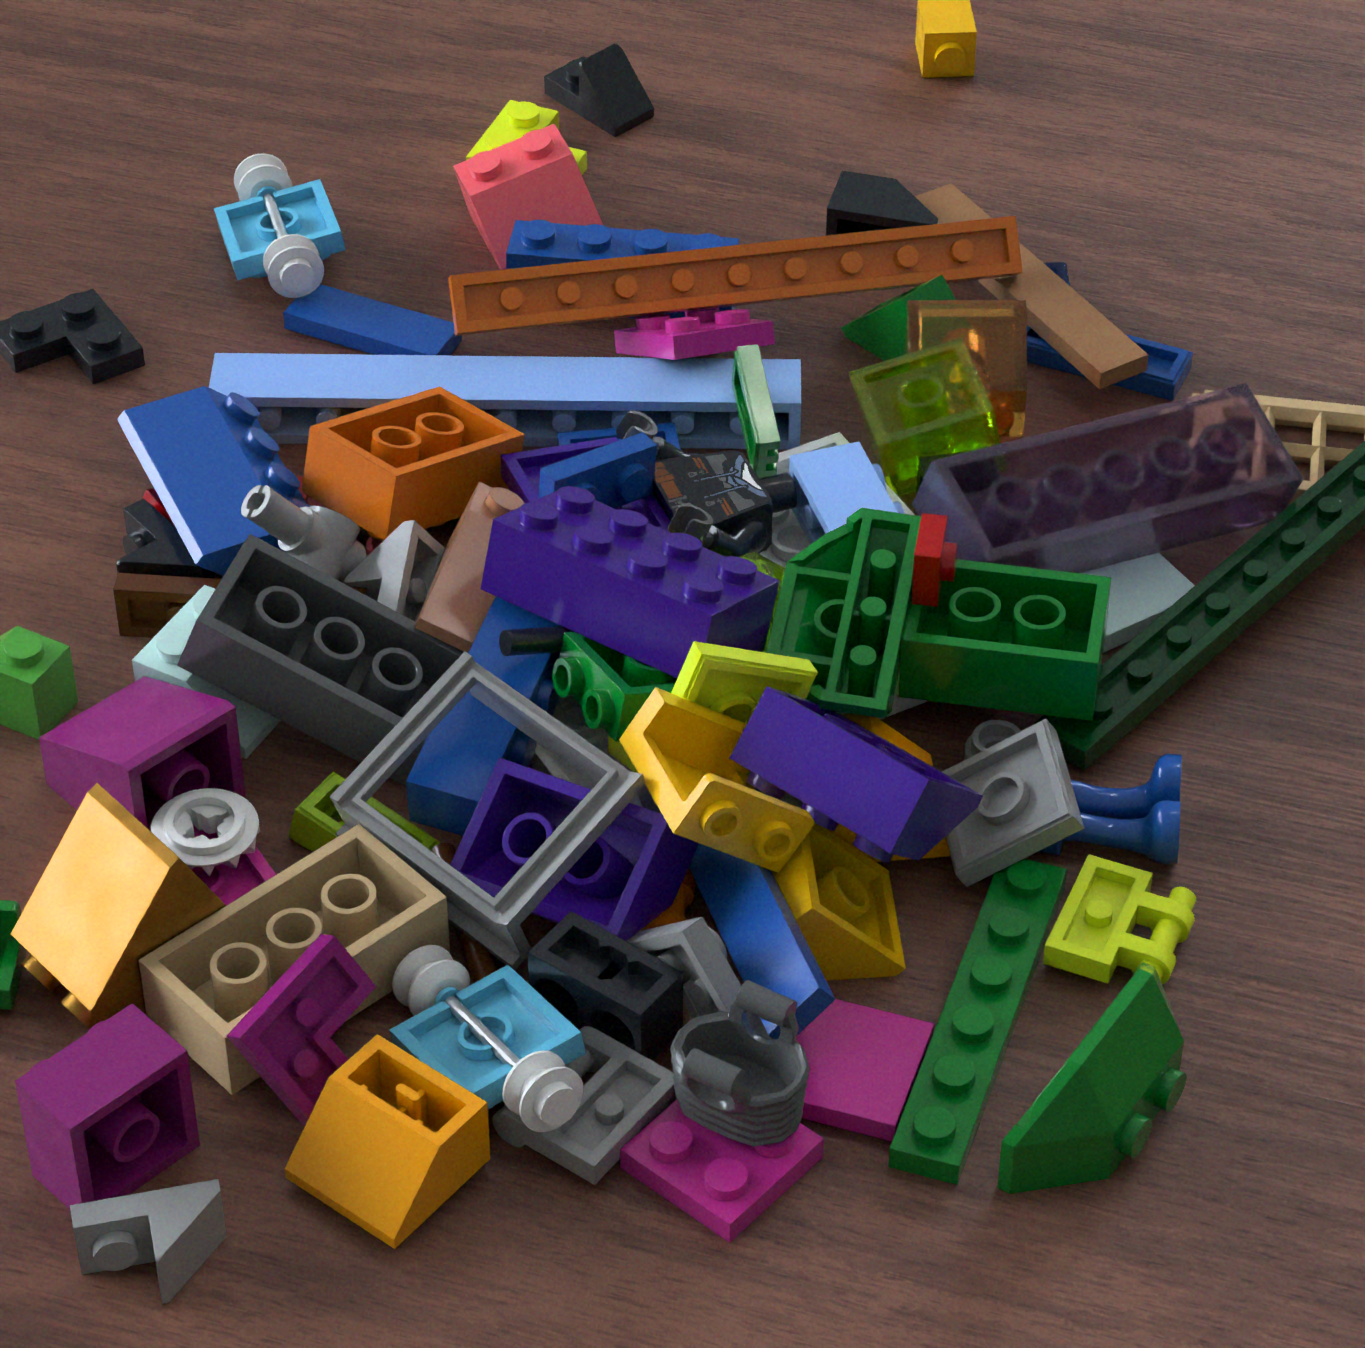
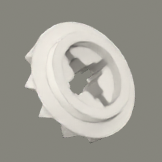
M204 788L182 793L166 802L154 816L151 832L190 869L202 867L210 877L214 866L224 864L237 868L241 854L255 852L256 836L260 833V825L254 806L241 795L224 789ZM193 825L198 830H203L208 834L217 832L218 838L209 840L204 835L195 837Z

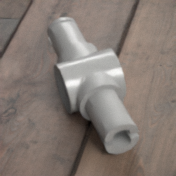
M267 485L253 487L243 500L241 514L277 538L280 549L342 583L346 576L367 557L363 544L356 540L360 531L359 526L351 519L334 510L315 505L299 508Z

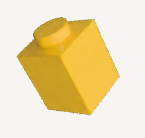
M918 0L915 45L922 78L974 76L977 30L970 0Z

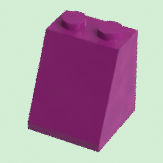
M143 676L39 737L46 784L76 810L79 809L87 792L98 783L151 831V824L158 810L166 802L182 793L196 789L217 788L237 793L246 799L236 707L228 700Z

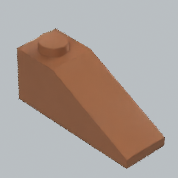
M479 481L447 543L414 628L461 651L469 652L496 597L480 589L492 522L494 518L525 504L517 494L501 487L492 488Z

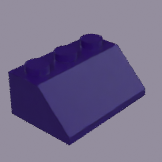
M766 686L729 758L751 771L746 780L750 785L781 800L786 792L804 802L801 809L808 811L816 824L835 831L839 824L843 825L857 834L853 842L855 847L886 863L890 862L893 855L919 861L976 810L983 798V795L840 713L819 709V705L811 700Z
M499 758L450 866L492 897H495L592 789ZM629 803L530 914L558 924L572 911L627 941L673 904L699 843L674 834L661 813Z

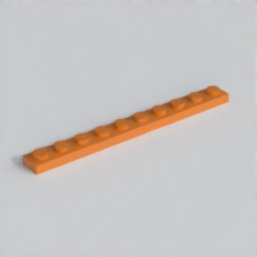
M1016 216L457 274L450 275L448 282L455 336L914 287L939 275H943L946 282L951 283L1016 276L1023 273Z

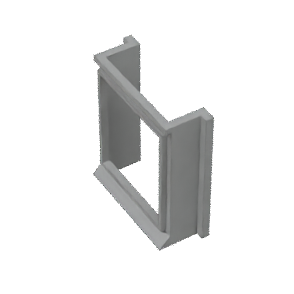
M466 651L462 653L330 796L344 822V825L336 832L337 837L360 824L447 896L449 923L480 944L505 965H509L513 970L518 968L531 950L520 924L629 803L655 812L659 810L644 784L645 779L642 773L631 772L476 663L473 657ZM468 691L480 702L596 784L495 897L485 892L366 803Z

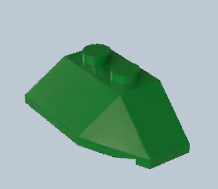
M860 508L847 518L846 524L824 534L787 561L766 653L811 661L818 673L806 699L819 705V709L883 719L892 711L900 671L901 639L912 592L914 552L921 516Z
M1142 962L1132 978L1039 1094L1019 1122L1011 1128L1001 1141L997 1188L1008 1194L1109 1179L1126 1155L1135 1158L1141 1152L1150 1135L1152 1120L1161 1109L1169 1112L1174 1108L1183 1092L1187 1079L1186 1073L1180 1071L1184 1039L1154 966L1146 962Z

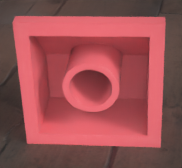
M555 124L530 131L521 138L490 151L480 152L471 159L453 166L469 214L500 270L507 269L506 252L515 220H546L551 223L583 226L591 224L603 225L573 153Z

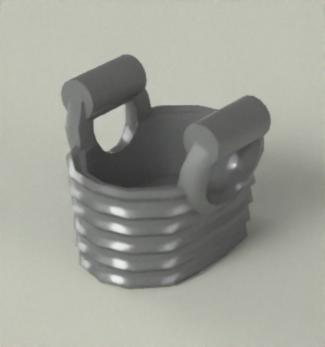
M746 980L740 987L736 1000L730 1007V1012L720 1011L695 1017L677 1032L670 1047L672 1054L671 1062L673 1065L675 1094L685 1116L703 1127L751 1146L782 1142L798 1130L803 1115L802 1110L805 1103V1091L808 1085L807 1080L810 1067L804 1048L797 1042L799 1028L795 1016L797 1001L750 980ZM746 1012L780 1026L781 1034L779 1038L769 1039L758 1034L750 1026Z

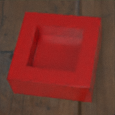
M922 513L914 552L912 604L938 607L942 581L954 582L958 543L946 542L948 516L927 513Z

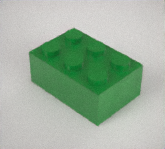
M957 559L954 582L942 581L938 607L912 604L911 592L901 639L899 697L1093 721L1106 637L1111 577Z

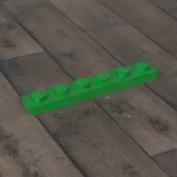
M1022 859L994 874L890 1145L888 1167L958 1185L1066 887V868Z

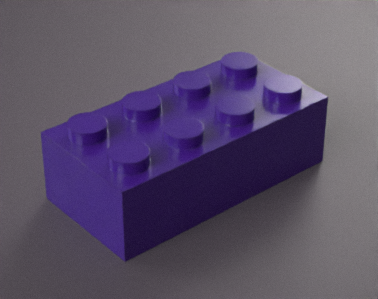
M566 486L493 519L480 589L678 678L693 641L758 652L763 651L766 645L780 580L757 571V566L747 559L720 555L702 547V542L694 536L684 533L667 532L649 524L647 517L641 513L632 510L614 509L596 501L595 496L588 490Z

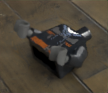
M630 410L626 413L616 428L617 436L620 439H625L644 432L657 444L653 494L671 520L668 526L670 533H684L694 536L702 542V547L725 557L734 556L751 560L756 554L769 548L772 544L773 513L797 506L796 488L789 473L785 472L759 479L744 454L736 450L707 454L683 452L663 438L655 437L658 427L646 414L636 410Z

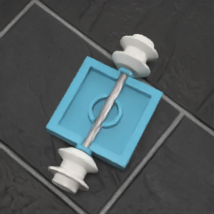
M265 153L249 156L238 165L234 174V186L240 201L214 208L219 229L237 281L248 277L263 278L268 276L271 287L278 294L289 298L306 296L313 292L322 282L324 276L322 261L331 254L346 250L340 227L322 182L318 179L292 186L287 169L279 158Z
M438 945L419 947L410 952L400 962L393 976V993L400 1003L409 1007L414 1016L389 1030L394 1045L488 1103V1109L504 1101L507 1108L513 1113L520 1115L522 1122L533 1131H551L572 1118L582 1100L583 1082L574 1070L565 1065L586 1054L582 1033L515 970L506 965L470 985V977L466 968L461 963L453 960L451 954L445 948Z

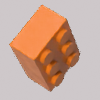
M439 386L310 426L301 491L325 505V508L334 510L351 519L358 526L367 530V533L372 538L384 541L404 521L414 520L423 529L444 525L447 521L461 517L479 481L492 488L501 487L508 489L501 477V455L521 452L525 434Z

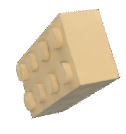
M358 824L139 959L146 1015L182 1045L196 1063L233 1095L261 1076L228 1039L227 1034L320 934L335 936L377 986L348 1018L350 1019L393 991L392 981L394 973L400 962L413 950L425 945H438L450 953L447 896Z

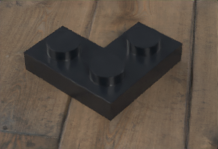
M94 289L70 294L59 301L30 311L16 313L12 317L0 321V354L15 373L69 355L91 383L96 384L145 366L143 347Z

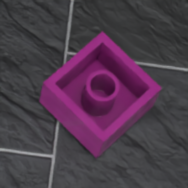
M133 1003L108 1020L97 1023L85 1035L49 1059L38 1062L28 1073L15 1080L32 1176L69 1210L70 1205L129 1195L200 1146L188 1052Z

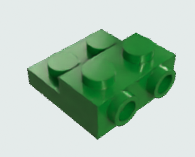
M564 632L560 657L555 661L552 672L556 693L560 697H573L582 707L583 717L588 727L591 729L603 728L615 742H620V737L654 688L657 687L671 693L677 678L576 632Z

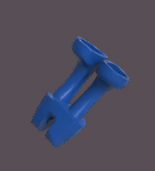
M1165 754L1160 756L1155 762L1149 780L1144 785L1137 787L1106 788L1070 779L1084 829L1040 851L1060 855L1064 841H1076L1142 854L1157 863L1177 864L1180 832L1182 755Z

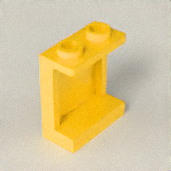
M655 687L619 741L637 772L643 774L644 784L672 832L780 873L814 826L815 821L810 813L756 791L746 781L748 778L746 774L749 770L729 759L747 725L746 723Z

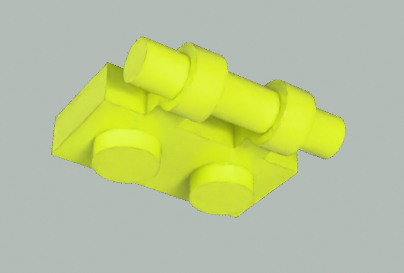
M1088 854L1045 943L1043 964L1108 984L1117 965L1131 969L1134 973L1142 962H1146L1156 968L1163 985L1168 982L1175 967L1176 956L1173 952L1177 943H1182L1187 939L1194 924L1195 918L1192 909L1196 903V896L1185 887L1173 888L1168 898L1150 893L1153 873ZM1135 924L1149 927L1152 930L1150 939L1131 934Z

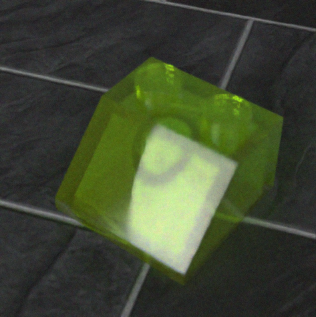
M962 337L849 372L850 381L875 461L882 469L885 483L897 496L916 491L919 457L989 448L996 466L1005 463L994 409Z

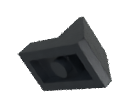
M612 44L587 58L582 56L572 60L544 76L546 95L614 137L654 117V107L627 56L618 44Z
M144 498L123 508L127 533L123 537V547L126 555L117 561V575L118 573L215 579L214 572L195 564L176 527Z

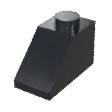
M842 170L827 206L826 236L938 224V218L897 179Z

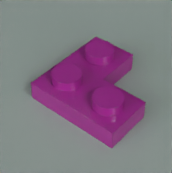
M320 934L227 1034L228 1039L304 1127L329 1076L349 1060L330 1037L377 987L333 935Z

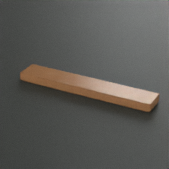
M952 183L915 196L938 218V224L991 218ZM1020 242L1023 273L1016 276L978 280L1097 388L1102 389L1147 371L1148 354Z

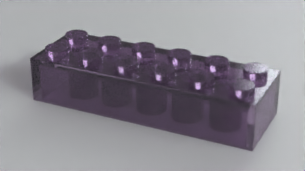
M1244 383L933 460L912 505L918 516H921L922 513L948 516L946 542L958 543L957 559L1083 573L1267 524L1287 507L1304 478L1248 384Z

